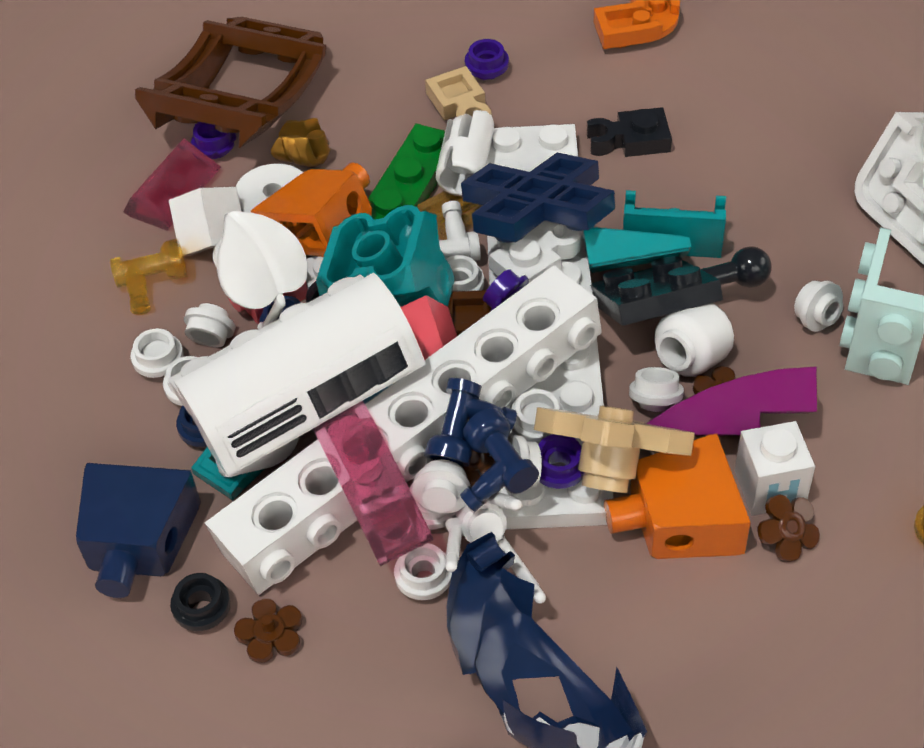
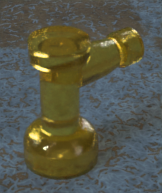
M178 238L165 241L160 247V253L125 261L121 257L110 259L117 288L127 287L130 297V311L135 315H143L151 310L150 300L147 297L145 276L165 272L171 279L187 277L186 264Z

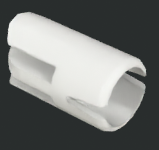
M476 110L473 112V116L464 114L455 117L454 120L448 119L435 178L438 185L452 195L462 196L461 183L487 164L494 128L492 115L487 111Z

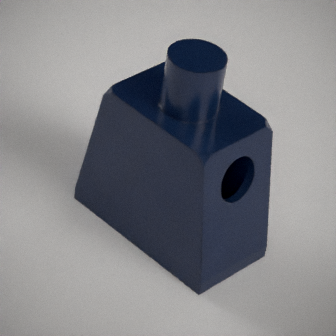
M86 463L76 541L87 567L99 572L95 588L100 593L113 598H124L130 594L135 575L161 577L170 571L201 504L191 470Z

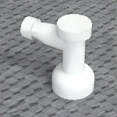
M458 201L445 202L442 205V213L445 218L447 239L439 240L442 253L445 258L454 255H464L472 258L474 261H479L481 259L478 233L474 231L466 232L461 217V203Z

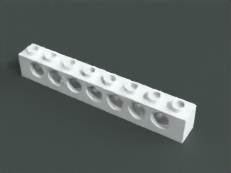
M555 265L547 269L425 360V366L394 382L207 520L205 524L220 552L258 596L273 584L285 580L300 563L317 550L332 544L342 531L364 514L371 513L379 508L385 498L409 480L414 479L416 474L427 463L434 461L425 457L424 453L428 440L442 432L451 395L446 391L449 378H460L478 383L482 386L479 399L490 402L500 408H509L517 397L537 382L544 381L550 377L560 364L577 351L589 347L596 337L602 333L597 298Z

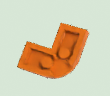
M629 0L630 3L594 8L593 22L603 49L623 48L664 38L678 24L680 0Z

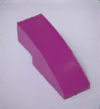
M817 366L777 369L743 376L713 386L669 407L645 424L694 432V436H707L711 434H717L718 436H740L741 431L760 428V414H808L817 412Z

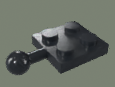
M749 246L737 251L732 257L731 262L700 269V267L694 266L678 256L663 257L652 261V268L633 272V269L622 268L603 274V280L593 282L590 286L592 288V295L597 298L598 308L624 326L723 300L721 285L737 282L739 285L748 288L760 286L769 278L772 264L765 251L758 247Z

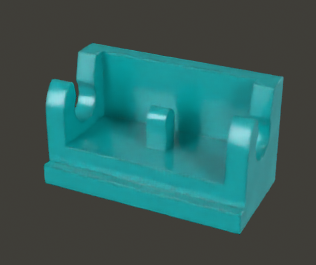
M626 190L623 230L690 237L691 249L686 256L721 258L726 224V196L716 195L714 212L680 210V208L635 207L636 191Z

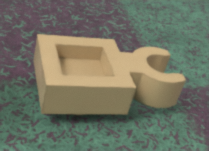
M466 66L425 80L426 94L444 121L464 114L473 116V112L476 110L487 111L491 115V109L485 103L484 90Z

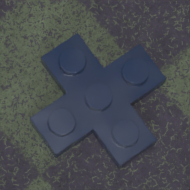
M558 152L530 172L489 163L461 183L463 201L483 205L472 213L473 231L495 237L496 240L505 243H516L523 239L526 234L543 221L566 225L568 229L574 231H588L615 210L614 190L592 186L599 179L598 161Z

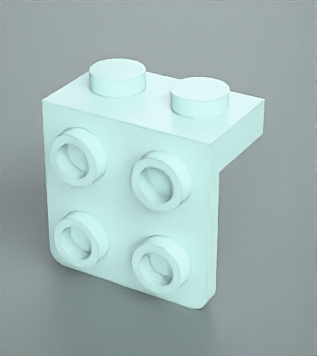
M881 227L876 244L865 242L858 273L868 275L867 280L855 279L847 311L858 313V316L856 318L847 315L839 346L849 348L844 370L909 385L924 335V296L878 285L891 234V229Z

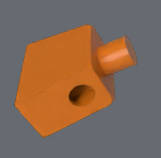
M354 162L349 163L342 170L310 169L304 171L251 210V213L271 218L290 230L301 243L306 255L324 257L334 226H338L346 218L358 213L372 214V207L364 191L370 184V178L367 171L361 165Z
M717 434L707 435L694 440L691 456L658 452L639 459L636 479H631V495L604 500L606 522L610 533L614 534L641 528L649 554L656 559L745 554L751 522Z

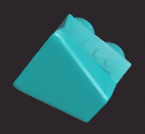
M404 205L392 210L381 219L374 220L367 213H358L346 218L338 226H334L316 279L319 296L327 293L328 288L338 280L356 277L360 274L366 277L374 272L387 286L400 307L426 295L448 307L454 284V274L440 249L437 215L427 211L420 212L413 205Z

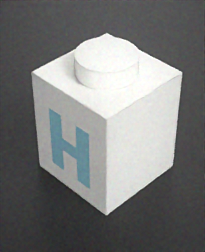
M793 421L741 431L734 471L751 516L765 514L766 501L775 495L781 494L786 496L790 503L793 499L799 497L808 499L815 465L797 422Z

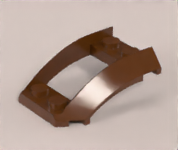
M247 17L227 18V23L224 24L206 20L203 22L202 33L187 55L174 68L154 80V89L143 87L135 89V99L155 129L172 120L186 124L204 122L215 125V129L220 132H240L239 148L268 130L299 99L313 79L326 54V44H323L321 32ZM233 46H238V51L244 54L258 55L266 52L276 54L277 59L282 62L295 63L283 82L262 100L209 89Z

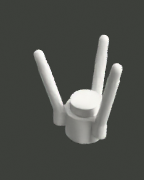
M497 492L484 500V505L476 512L471 510L466 504L464 508L455 512L454 518L446 521L445 526L449 532L445 563L447 571L454 572L457 569L462 536H465L466 540L471 543L492 532L499 547L505 553L511 551L515 554L514 564L511 566L515 575L520 579L535 584L533 597L535 602L539 604L545 602V593L504 536L507 520L501 507L518 511L522 507V502L519 499Z

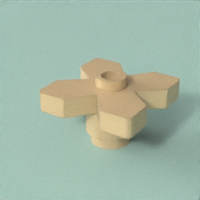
M600 406L597 416L537 407L534 430L581 439L582 447L578 470L583 471L582 486L620 493H627L629 479H636L640 449L691 456L695 435L694 432L644 424V422L633 420V410L609 406Z

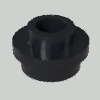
M194 573L186 576L177 584L171 597L170 608L175 621L181 627L190 631H204L217 626L223 621L229 612L231 601L229 592L223 582L206 573ZM201 601L210 602L208 605L202 608L193 609V607Z

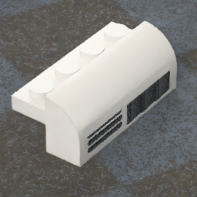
M373 272L366 277L360 274L356 277H347L336 281L328 288L327 293L308 303L290 306L280 314L279 319L259 330H248L237 335L229 346L209 357L202 356L189 361L181 368L178 374L168 378V381L177 398L192 416L211 454L229 477L425 366L426 362L402 309L387 286Z

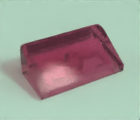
M183 138L132 195L123 212L131 218L168 231L173 225L169 200L198 188H205L220 170L221 166Z

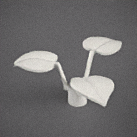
M234 211L227 213L224 217L223 235L217 255L218 279L228 298L244 308L261 309L271 304L274 300V305L265 321L258 324L257 328L259 330L278 319L286 303L283 293L295 291L305 283L308 265L306 254L297 237L277 221L256 213ZM299 437L229 477L277 465L292 453ZM216 461L221 476L228 477Z

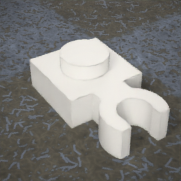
M548 222L544 227L543 234L538 238L529 232L516 243H507L489 255V269L497 276L511 269L519 277L526 275L530 283L553 265L561 270V260L573 258L581 251L582 235L576 232L570 237L562 239L564 225Z

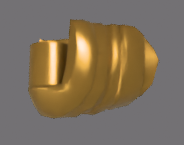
M317 118L300 121L287 120L280 129L279 137L271 148V155L275 159L286 162L294 161L295 164L307 167L324 164L330 153L325 131L321 130Z

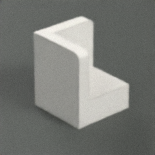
M236 187L198 188L169 200L180 255L188 256L215 248L223 235L225 215L230 212L241 211Z

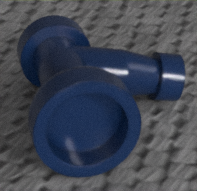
M449 378L446 391L451 395L442 432L428 440L424 456L431 460L444 459L455 462L461 467H468L472 449L463 440V429L468 420L484 409L497 408L509 421L511 431L517 417L516 410L507 407L500 408L490 402L479 399L482 386L478 383L460 378Z
M488 408L476 413L469 419L463 429V438L470 448L478 453H489L496 462L480 476L472 487L468 486L460 493L463 501L474 512L484 505V500L499 492L504 486L511 493H521L529 489L539 476V471L533 462L529 459H522L509 442V421L497 408Z

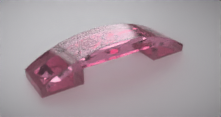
M363 401L312 429L379 566L434 540L405 479Z

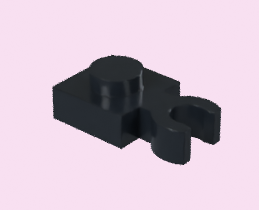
M663 107L618 112L617 121L615 122L604 118H594L587 121V139L591 138V155H607L617 148H623L625 157L671 152L672 136Z

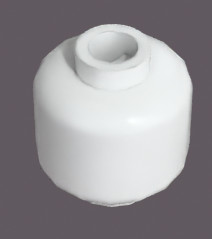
M714 303L674 312L663 317L655 329L654 341L658 357L667 368L685 377H696L708 371L728 356L733 348L734 333L731 322L725 312Z

